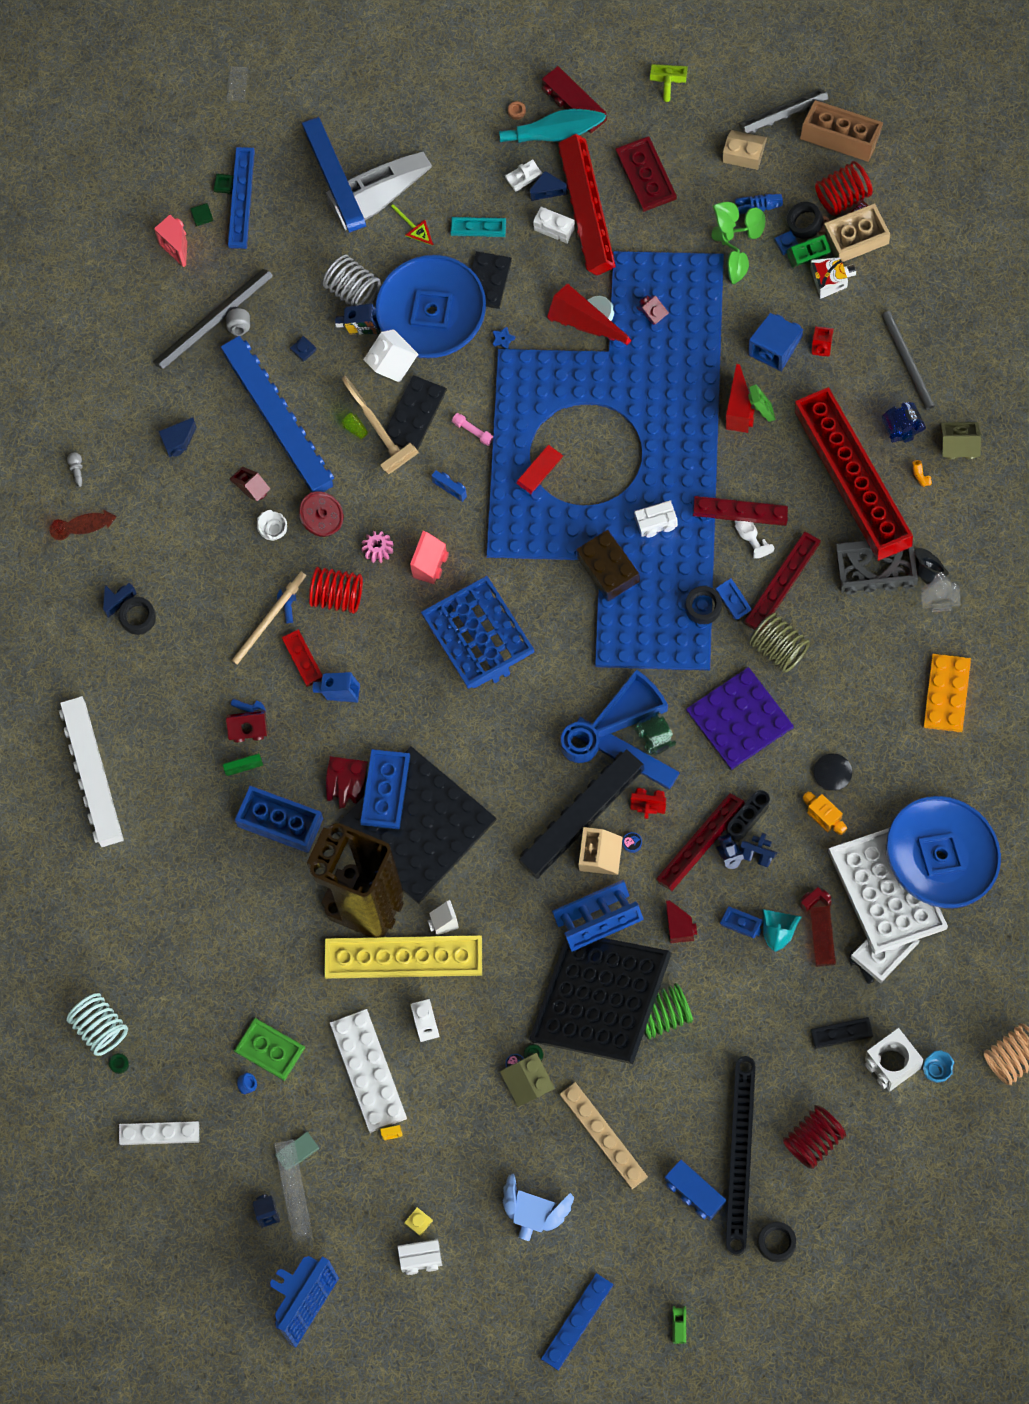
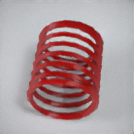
M851 161L850 165L846 164L845 168L840 167L839 172L834 171L833 175L828 174V178L823 177L822 182L816 181L815 184L820 202L827 212L833 216H837L841 211H846L847 207L851 208L853 204H858L864 198H869L873 193V187L867 173L856 161ZM853 164L861 172L865 180L868 192L864 189V186L858 173L853 168ZM843 172L847 175L851 185L854 188L855 193L849 187L846 179L843 176ZM837 175L840 177L845 188L847 189L849 197L843 190L840 182L838 181ZM831 178L834 180L838 189L840 190L843 200L841 199L835 187L833 186ZM825 181L828 183V185L830 186L832 192L834 193V195H835V197H836V200H837V203H836V201H835V199H834L832 193H831L830 190L827 188V186H826V184H825ZM819 184L824 188L826 195L833 203L834 209L823 196Z
M316 567L310 583L309 605L316 608L320 602V607L323 609L327 603V608L330 610L334 604V609L337 611L341 604L342 612L346 611L348 605V612L355 614L358 610L362 594V575L358 574L356 576L354 572L349 575L347 571L342 574L340 570L335 573L334 569L328 572L327 568L321 570L320 567ZM325 572L326 577L322 588V579ZM318 573L317 583L314 591V598L312 602L314 582L316 575ZM332 573L333 578L329 589V577ZM338 574H339V579H340V580H339V582H338V586H337V590H336V578H337V576H338ZM346 575V584L343 591V580ZM353 576V585L350 592V581ZM359 581L358 595L356 600L357 584Z

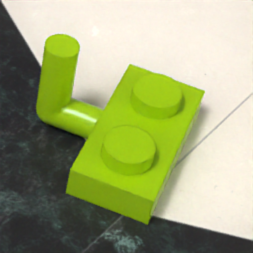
M652 64L650 81H664L663 101H670L671 82L686 83L688 66Z

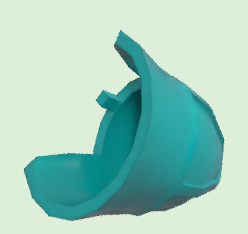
M762 909L763 935L767 945L775 952L783 949L791 941L802 916Z

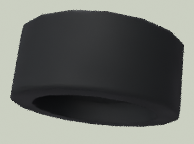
M808 201L794 205L787 215V224L792 233L798 238H811L823 226L824 218L821 211L814 203ZM805 212L815 214V219L810 226L806 228L796 227L795 222L801 214Z
M698 586L687 595L685 601L686 613L693 622L709 624L719 617L722 604L721 597L716 590L708 586ZM699 596L711 597L715 603L714 610L707 615L697 614L692 608L693 600Z
M133 597L126 600L120 607L119 619L127 632L140 635L152 629L156 621V614L148 600L142 597ZM135 606H142L148 611L146 622L137 626L129 624L126 618L127 612Z
M782 1222L767 1224L759 1233L758 1247L760 1253L771 1262L786 1261L793 1255L796 1248L797 1239L795 1232L790 1226ZM779 1230L788 1236L789 1246L783 1253L775 1254L767 1249L765 1239L771 1231Z

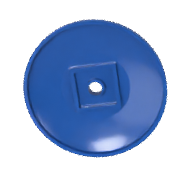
M440 255L421 256L401 264L385 279L376 300V317L382 332L395 330L418 353L417 357L437 358L458 351L474 338L484 320L486 298L480 280L462 262ZM430 307L437 308L436 312L432 314L428 313L427 310Z
M943 796L926 797L916 800L900 811L888 831L886 851L894 876L908 893L926 904L940 908H960L970 905L981 899L991 889L998 877L1001 865V852L996 834L988 821L977 810L962 801ZM936 852H943L945 859L938 858Z

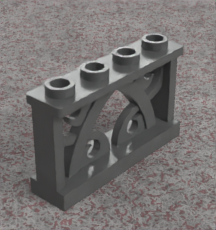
M867 541L836 544L841 593L855 594L857 591L862 590L874 592L876 589L882 588L889 591L895 589V587L902 586L905 589L913 588L918 582L913 543L912 547L905 549L908 550L909 562L901 560L903 551L889 556L894 559L886 557L882 560L891 565L880 576L872 574L863 567L871 561L874 554ZM866 555L867 559L862 561L859 556ZM847 556L851 566L844 569L843 557ZM898 565L906 566L910 570V574L899 577L898 573H905V571L898 567ZM855 569L856 571L852 574V578L856 576L859 580L849 582L846 575L849 571Z

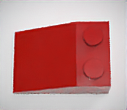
M736 364L726 414V430L748 433L749 427H753L755 409L752 408L750 403L749 391L740 364Z

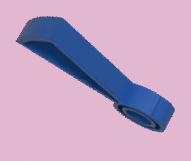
M636 670L592 725L584 722H575L563 730L561 735V751L569 761L574 763L588 762L598 752L599 738L639 723L640 720L650 715L654 717L668 711V704L657 687L645 675ZM584 736L588 739L589 744L584 748H576L571 743L573 737Z

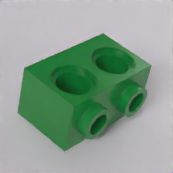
M825 235L792 246L786 252L793 268L826 256L831 250Z

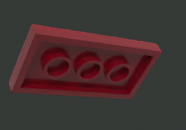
M649 136L616 148V154L643 212L677 199V195Z

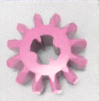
M373 531V536L367 534V540L362 541L364 546L362 547V553H366L365 558H371L373 563L376 559H379V562L382 563L383 557L388 560V554H393V549L391 548L393 547V541H389L390 536H384L382 531L379 535Z

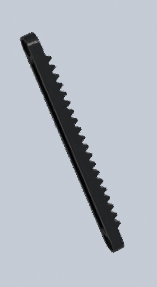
M749 1056L740 1057L735 1067L726 1249L734 1256L743 1254L747 1243L756 1068L754 1060ZM742 1062L751 1064V1069L748 1072L740 1069ZM733 1240L741 1241V1249L733 1250L730 1246Z

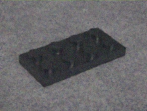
M412 376L385 430L395 445L404 448L411 443L418 451L445 396L447 388L417 376Z

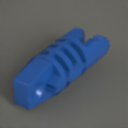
M765 194V196L756 195L754 197L736 198L735 204L739 206V214H746L750 208L754 207L762 211L783 206L782 194Z

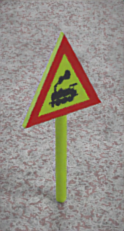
M394 204L391 205L413 228L405 236L433 245L426 220L415 226Z

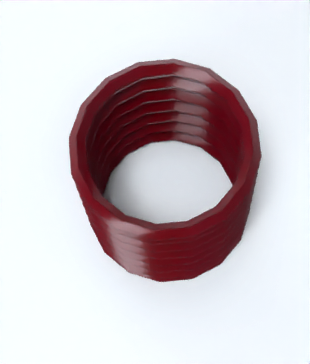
M819 1105L814 1106L815 1112L809 1110L811 1118L804 1116L806 1123L799 1121L801 1129L794 1126L796 1134L788 1132L790 1138L783 1137V1143L788 1150L810 1169H814V1166H817V1161H822L823 1156L828 1155V1150H833V1145H838L839 1140H843L846 1137V1132L841 1124ZM824 1116H826V1118L834 1125V1127L825 1119ZM825 1132L831 1135L834 1138L835 1142L830 1140V1138ZM820 1137L828 1142L830 1147L826 1146ZM815 1143L821 1146L824 1152L819 1150ZM809 1147L815 1152H817L819 1157L815 1156L809 1149Z

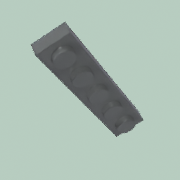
M821 88L744 120L739 123V126L745 133H755L760 127L771 126L779 119L785 120L791 117V114L806 111L808 107L813 105L815 100L820 102L827 100V92Z

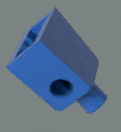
M351 672L323 674L322 681L313 682V692L322 693L327 700L358 702L360 684Z

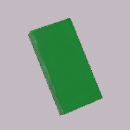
M258 753L225 763L223 768L226 776L263 766V762Z

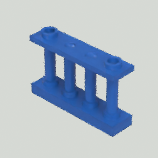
M624 880L552 911L558 928L565 925L568 930L564 934L571 951H575L644 920L638 903L635 901L629 904L626 898L629 897V893ZM619 901L622 907L611 912L608 905ZM601 909L604 915L593 920L590 913ZM583 917L586 923L575 928L572 921Z

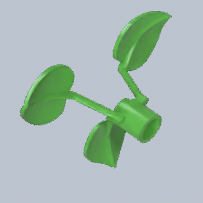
M721 202L712 206L718 224L712 230V238L715 241H722V245L735 250L730 252L727 265L731 284H736L747 273L749 260L745 253H740V250L728 243V241L733 239L734 232L747 231L750 239L759 238L765 228V215L759 208H750L744 218L746 227L733 229L736 226L735 222L739 218V210L734 203Z

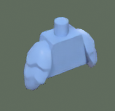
M514 1174L508 1175L506 1184L503 1187L504 1210L508 1217L513 1219V1223L522 1226L518 1238L530 1241L533 1230L538 1232L543 1230L550 1231L564 1222V1218L571 1211V1205L574 1200V1196L570 1193L556 1207L557 1203L520 1190L517 1194Z

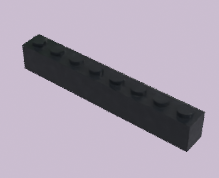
M627 749L623 753H618L614 758L615 762L611 766L607 765L601 771V776L597 780L593 779L583 794L580 793L574 799L575 803L570 808L566 807L561 812V817L557 821H552L543 835L540 834L533 842L534 845L530 849L526 848L521 853L520 864L536 879L583 833V827L588 828L645 770L644 764Z

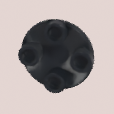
M826 754L816 762L813 772L814 778L826 791L840 790L851 781L852 767L850 762L842 755Z

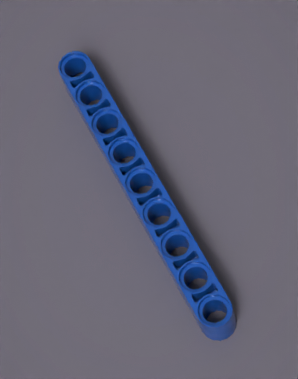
M316 117L302 122L306 137L348 232L366 227L363 214L320 118Z

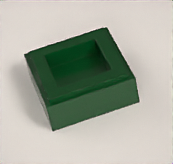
M216 174L213 191L232 194L234 175Z
M208 203L190 208L196 227L213 221Z

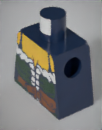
M372 303L346 307L344 309V316H336L335 318L336 327H346L349 334H380V327L376 317L377 311Z

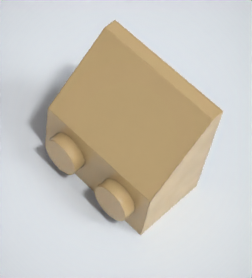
M731 130L727 136L723 151V163L758 170L767 137Z

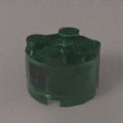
M659 711L638 721L637 728H635L640 739L643 738L646 742L644 747L648 755L653 754L656 756L676 745L675 740L671 741L670 737L673 736V733L663 716L658 717L660 715Z

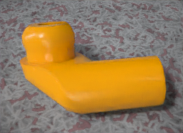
M920 460L913 461L914 476L920 486H930L932 484L931 476H924L922 462Z

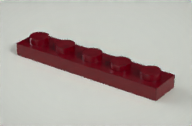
M694 496L693 516L786 526L788 506Z

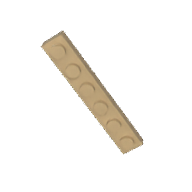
M576 1082L560 1093L561 1098L631 1189L648 1178Z

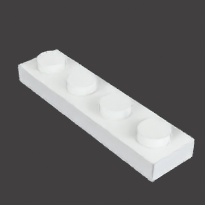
M199 1122L119 1124L120 1145L199 1142Z

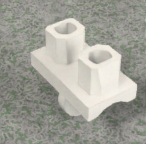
M531 160L524 165H518V168L507 174L505 178L516 192L537 180L543 173L537 167L534 160Z

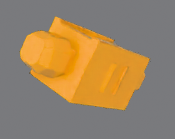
M809 791L803 795V801L808 806L807 814L827 833L832 828L839 835L846 832L847 826L843 821H840L843 813L823 794L817 799Z

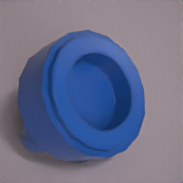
M245 1073L238 1077L237 1086L242 1094H248L256 1090L257 1081L251 1073Z

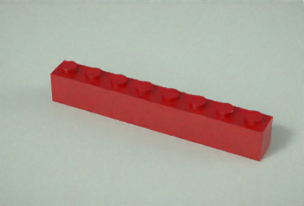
M574 134L558 143L560 148L559 155L564 165L563 171L567 178L566 185L570 191V202L573 206L574 219L578 226L577 233L581 239V250L585 256V267L589 272L601 275L615 268L616 265L585 138Z

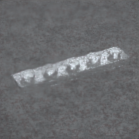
M293 1139L274 1143L293 1242L313 1239L295 1141Z

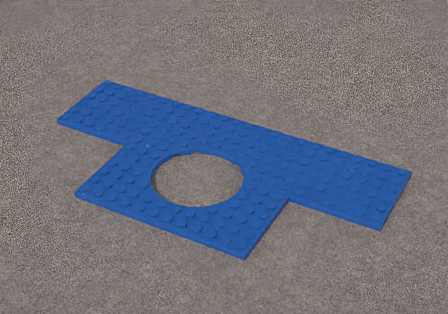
M614 251L613 257L616 267L613 268L611 303L613 304L614 311L612 322L630 337L631 342L628 345L618 340H610L609 352L498 349L487 558L578 560L577 548L604 531L609 530L639 572L640 582L610 601H607L599 590L595 667L710 671L712 622L709 624L693 622L686 613L685 601L689 592L698 586L713 588L715 518L693 516L694 496L716 498L724 254ZM647 295H656L669 312L656 325L650 322L642 310L638 311L636 308L640 305L639 301ZM577 405H597L613 409L620 413L636 430L642 448L641 465L633 482L617 497L595 505H575L555 498L541 485L530 494L516 484L518 479L531 465L530 451L537 430L542 423L563 408ZM671 500L678 526L670 532H664L663 530L657 532L653 537H641L634 511ZM708 596L695 598L692 603L694 612L700 615L711 613L712 598Z

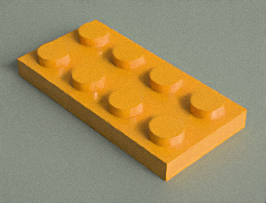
M932 654L924 728L954 732L963 731L971 658Z

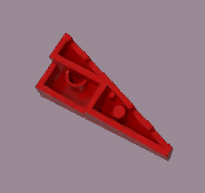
M568 283L554 295L547 316L551 322L557 321L564 326L570 325L586 333L599 337L602 335L612 341H621L625 345L631 342L630 337Z

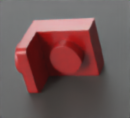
M815 326L812 355L830 356L834 328Z

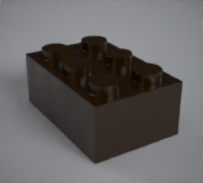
M609 530L604 531L576 549L577 559L607 601L612 600L640 582L639 572Z

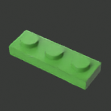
M757 385L750 386L751 394H748L750 403L754 404L756 410L760 411L761 416L765 417L768 422L776 420L772 403Z

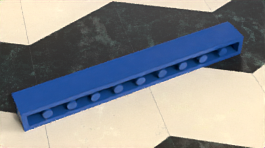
M238 336L220 346L224 357L310 492H325L332 488L334 477L329 469L325 470L323 467L325 463L320 455L316 456L314 452L316 449L310 440L307 442L304 437L306 436L302 426L298 427L295 423L297 421L292 411L288 412L286 409L288 407L283 397L279 398L277 395L279 392L274 383L270 384L268 381V373L265 369L261 370L259 367L260 361L255 354L252 355L250 353L251 347L246 340L243 341Z

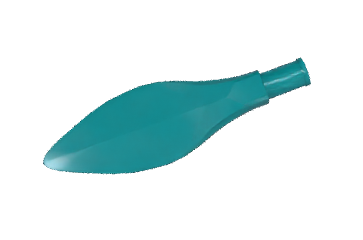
M584 109L557 111L536 122L517 126L516 130L499 131L500 143L518 140V143L532 140L563 141L574 134L581 135L605 120L606 115L602 112Z

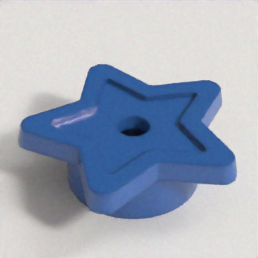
M507 327L502 331H493L495 337L493 346L508 349L510 342L516 339L515 336L509 334Z

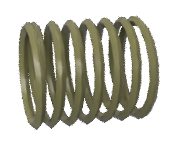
M772 613L753 632L749 640V646H752V648L757 647V652L763 651V657L768 656V661L774 660V665H779V670L785 673L790 671L801 660L810 646V640L804 639V635H799L797 630L793 631V626H788L786 621L782 622V618L777 617V613ZM773 617V619L764 626V624ZM803 645H805V648L803 649V651L801 652V654L797 657V659H796L788 668H786V667L793 661V659L796 657V655H797L798 652L800 651L801 647H802Z

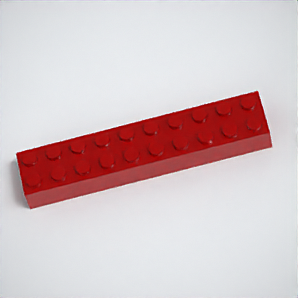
M825 388L795 401V414L877 561L912 547L913 535L830 388Z

